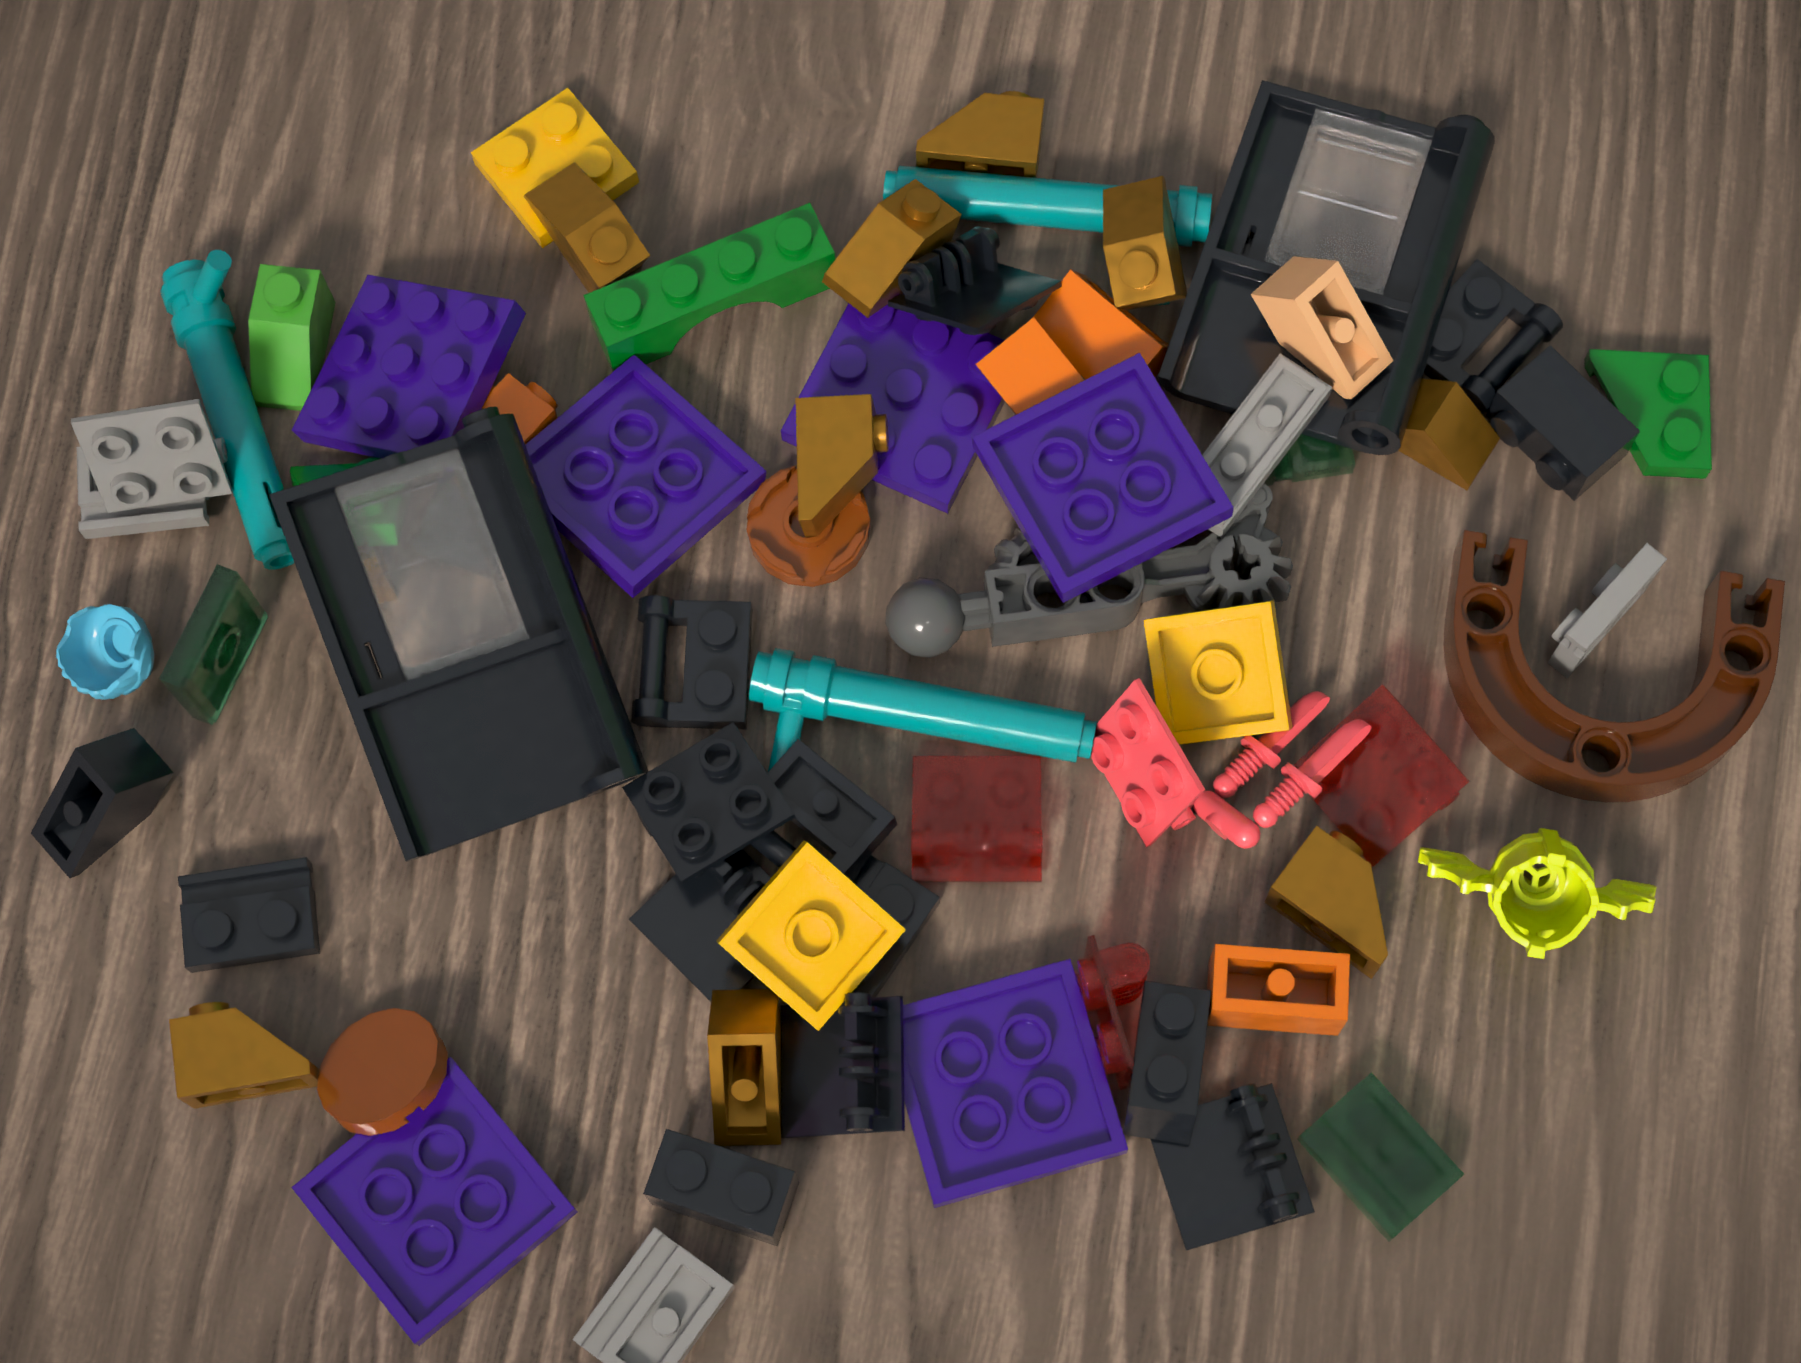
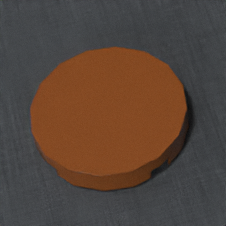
M792 466L779 470L761 483L749 503L746 530L753 556L768 574L790 585L815 587L837 581L856 567L868 547L871 520L864 494L860 491L818 536L805 537L798 519L797 467Z
M391 1008L370 1013L343 1031L330 1045L319 1067L317 1091L323 1108L351 1133L373 1136L395 1131L409 1123L405 1117L413 1113L418 1106L424 1111L436 1098L446 1077L448 1052L437 1030L417 1012Z

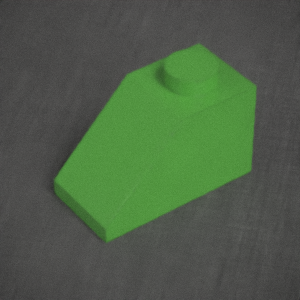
M260 264L248 320L251 392L258 407L301 411L323 367L336 302L321 270Z

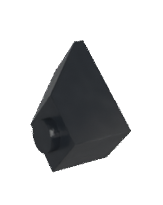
M135 728L79 746L73 751L31 834L69 878L80 875L151 815L174 772Z

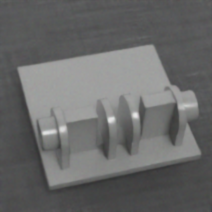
M200 399L71 418V425L108 513L232 494V487L223 463L228 461L226 443L224 438H213Z

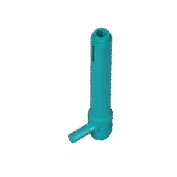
M899 165L898 171H886L883 200L916 179L961 213V220L1103 233V190L1121 185ZM1180 185L1179 191L1167 190L1178 246L1191 247L1192 241H1206L1209 232L1212 194L1197 192L1198 186ZM1165 302L1156 305H1168L1170 304V302Z
M216 249L208 254L205 261L197 259L185 260L170 266L162 275L164 284L160 293L166 311L173 315L170 323L177 344L187 352L215 439L224 438L226 443L228 461L223 464L254 558L262 561L264 568L276 570L294 564L269 495L284 490L233 338L236 325L229 305L223 302L225 293L222 285L231 267L232 259L225 251Z
M775 648L773 654L762 651L757 653L749 690L750 701L763 703L764 710L779 713L768 771L797 739L800 740L804 718L824 721L827 716L1073 763H1076L1077 757L1090 759L1097 721L1084 719L1085 713L841 667L837 666L835 659L813 655L811 661L795 658V651Z

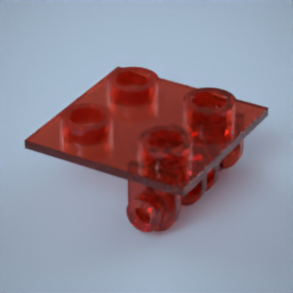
M1383 684L1293 765L1298 769L1344 724L1355 719H1361L1371 725L1372 728L1369 734L1318 783L1322 787V792L1315 799L1311 798L1338 829L1362 849V856L1372 867L1378 864L1436 811H1442L1460 796L1459 791L1470 782Z
M913 756L911 855L912 879L914 881L1042 882L1041 756Z
M1095 935L1087 938L1084 958L1077 960L1079 973L1075 975L1086 1011L1096 1010L1100 1022V1024H1097L1099 1036L1094 1038L1105 1074L1107 1076L1115 1073L1120 1090L1127 1089L1134 1068V1062L1117 1007L1130 1004L1140 997L1150 968V959L1146 950L1135 943H1123L1099 950Z

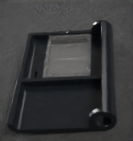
M1262 80L1158 375L1161 386L1172 395L1183 400L1234 414L1280 353L1318 377L1278 343L1251 294L1293 256L1339 261L1390 353L1393 362L1352 399H1345L1332 389L1330 397L1301 434L1374 455H1390L1397 452L1401 447L1493 151L1495 136L1480 119L1471 115L1449 117L1440 121L1437 127H1432L1388 115L1380 110L1366 109Z
M498 407L484 408L465 416L462 419L464 428L454 436L269 494L406 862L436 853L615 788L649 772L514 414L500 415Z

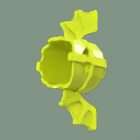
M1539 828L1537 833L1522 834L1500 849L1490 870L1477 866L1460 853L1421 847L1419 851L1418 863L1428 866V877L1451 880L1459 886L1460 892L1463 894H1470L1473 891L1487 892L1488 905L1496 915L1500 926L1511 939L1525 947L1528 957L1544 959L1545 951L1560 948L1574 940L1590 919L1595 918L1597 910L1608 912L1621 920H1626L1628 912L1632 910H1639L1645 913L1653 912L1656 886L1612 879L1608 885L1596 888L1594 870L1576 846L1570 841L1559 837L1557 830ZM1537 863H1542L1546 865L1545 867L1539 869L1533 867V865ZM1525 870L1532 875L1531 881L1524 876Z

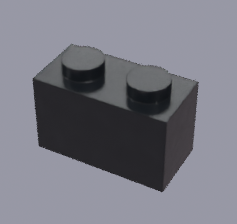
M1551 345L1497 390L1486 414L1491 420L1492 428L1499 438L1511 447H1519L1535 463L1536 470L1542 480L1555 490H1563L1573 501L1627 455L1640 433V430Z
M1144 981L1124 1123V1135L1190 1145L1197 1116L1211 990Z
M666 1129L643 1194L652 1205L778 1247L799 1181L793 1170Z

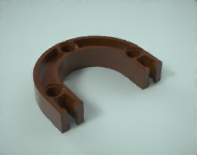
M1464 530L1453 555L1444 625L1443 646L1448 680L1460 711L1479 740L1507 767L1525 779L1564 796L1587 801L1607 803L1650 799L1677 790L1704 775L1720 762L1749 730L1760 714L1770 693L1776 672L1785 581L1766 578L1754 595L1747 594L1745 596L1744 608L1755 611L1753 625L1736 624L1731 620V592L1734 588L1741 589L1743 587L1744 576L1739 573L1720 571L1704 593L1697 670L1688 697L1678 706L1657 717L1635 722L1604 721L1580 714L1558 701L1540 684L1526 661L1519 637V611L1528 540L1510 537L1502 554H1494L1492 567L1504 570L1501 585L1491 582H1476L1473 577L1474 556L1478 548H1486L1488 535L1481 532ZM1472 610L1486 612L1492 617L1496 627L1492 629L1476 627L1469 620L1467 612ZM1725 651H1734L1741 654L1747 660L1750 671H1741L1731 666L1725 657ZM1594 750L1602 754L1609 764V771L1597 772L1590 769L1582 758V751Z

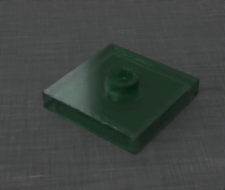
M218 564L159 678L192 718L213 725L214 722L216 723L268 618L267 613L239 573Z

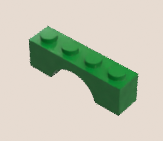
M808 203L583 296L593 330L613 372L633 355L637 356L643 363L649 364L672 354L676 344L690 329L725 309L751 302H770L784 308L830 289L822 283L825 272L835 261V252L811 203Z

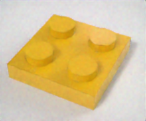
M566 88L471 152L474 164L541 248L553 242V239L524 198L526 193L574 162L612 200H615L639 183L635 168L569 88Z
M1274 600L1143 620L1156 707L1179 745L1287 731L1293 728Z
M803 841L716 942L819 1031L845 1001V994L854 991L906 929L808 842Z

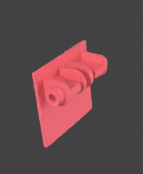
M1138 678L1130 684L1096 724L1091 758L1097 769L1104 773L1121 802L1126 820L1131 826L1136 828L1145 846L1148 847L1170 826L1173 830H1178L1196 818L1191 808L1195 803L1194 801L1205 791V788L1141 679Z

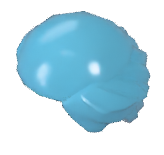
M112 604L100 607L90 606L79 610L69 617L65 634L56 649V658L58 660V667L63 669L62 676L69 679L71 686L76 687L78 692L90 694L95 699H114L121 694L128 695L134 692L150 676L154 666L155 655L152 637L144 619L132 609Z

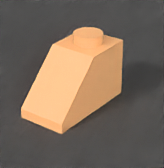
M1293 256L1251 294L1278 343L1345 399L1355 397L1393 362L1390 353L1339 261Z

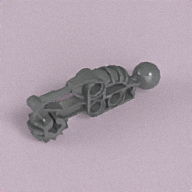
M1263 484L1223 538L1212 533L1197 545L1168 549L1066 601L1067 603L1061 607L1047 608L1036 600L1042 594H1057L1018 527L1015 529L1014 537L1011 540H1001L995 546L996 561L985 570L984 591L957 594L954 589L939 579L919 577L904 583L894 593L886 608L885 624L890 637L897 646L912 656L932 658L947 652L959 640L963 631L989 628L992 647L1118 630L1127 627L1135 620L1141 603L1160 597L1185 594L1186 599L1195 611L1273 600L1275 610L1277 611L1276 602H1283L1288 599L1291 585L1286 578L1291 575L1293 564L1291 558L1278 556L1283 544L1280 536L1264 527L1273 494L1271 489L1266 484ZM1232 557L1234 569L1238 570L1240 578L1244 580H1239L1236 571L1229 570ZM1106 585H1118L1124 588L1129 595L1125 598L1114 600L1103 596L1099 589Z

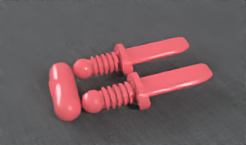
M1319 691L1304 695L1290 707L1292 729L1264 733L1258 740L1251 735L1244 736L1241 739V745L1246 748L1243 750V754L1240 753L1238 755L1239 758H1235L1233 760L1234 763L1231 762L1229 764L1230 767L1227 766L1224 769V773L1216 776L1213 781L1214 792L1205 790L1194 801L1193 811L1207 822L1213 831L1224 840L1229 839L1243 849L1252 848L1260 840L1261 833L1259 827L1269 828L1275 825L1278 817H1283L1285 812L1290 810L1289 807L1292 808L1295 805L1294 803L1299 801V798L1304 797L1303 794H1309L1315 799L1322 792V787L1318 783L1369 734L1372 727L1364 720H1352L1330 736L1298 769L1287 762L1281 768V774L1286 778L1283 779V783L1280 782L1278 784L1279 787L1274 788V792L1271 791L1269 796L1264 798V803L1255 807L1253 822L1222 798H1229L1235 795L1238 787H1243L1245 785L1244 782H1248L1249 778L1254 776L1253 773L1256 774L1263 765L1267 764L1275 769L1281 762L1277 754L1327 706L1330 697Z

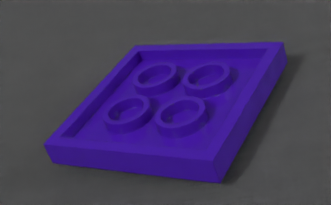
M367 275L292 431L305 443L377 458H385L395 453L454 436L464 428L462 419L465 416L482 409L526 312L515 300ZM447 470L444 472L452 473L453 470Z
M848 303L798 398L871 394L876 415H887L889 451L877 452L878 473L872 480L948 514L978 456L973 449L972 437L993 427L1005 403L975 364L1005 340L990 333L979 335L965 334L959 328L937 321L920 320L914 314L889 307L888 304L867 318ZM795 403L781 429L782 441L797 447Z
M1140 353L972 437L973 449L1063 603L1233 516L1234 507Z
M635 355L631 356L525 445L557 530L632 598L639 594L752 495L766 478V470Z
M1071 959L903 1005L904 1103L934 1208L1127 1154L1128 1146Z
M451 1056L447 1059V1073L436 1098L424 1111L418 1106L413 1113L405 1117L409 1123L395 1131L373 1136L355 1134L291 1187L405 1333L418 1346L422 1345L578 1213Z

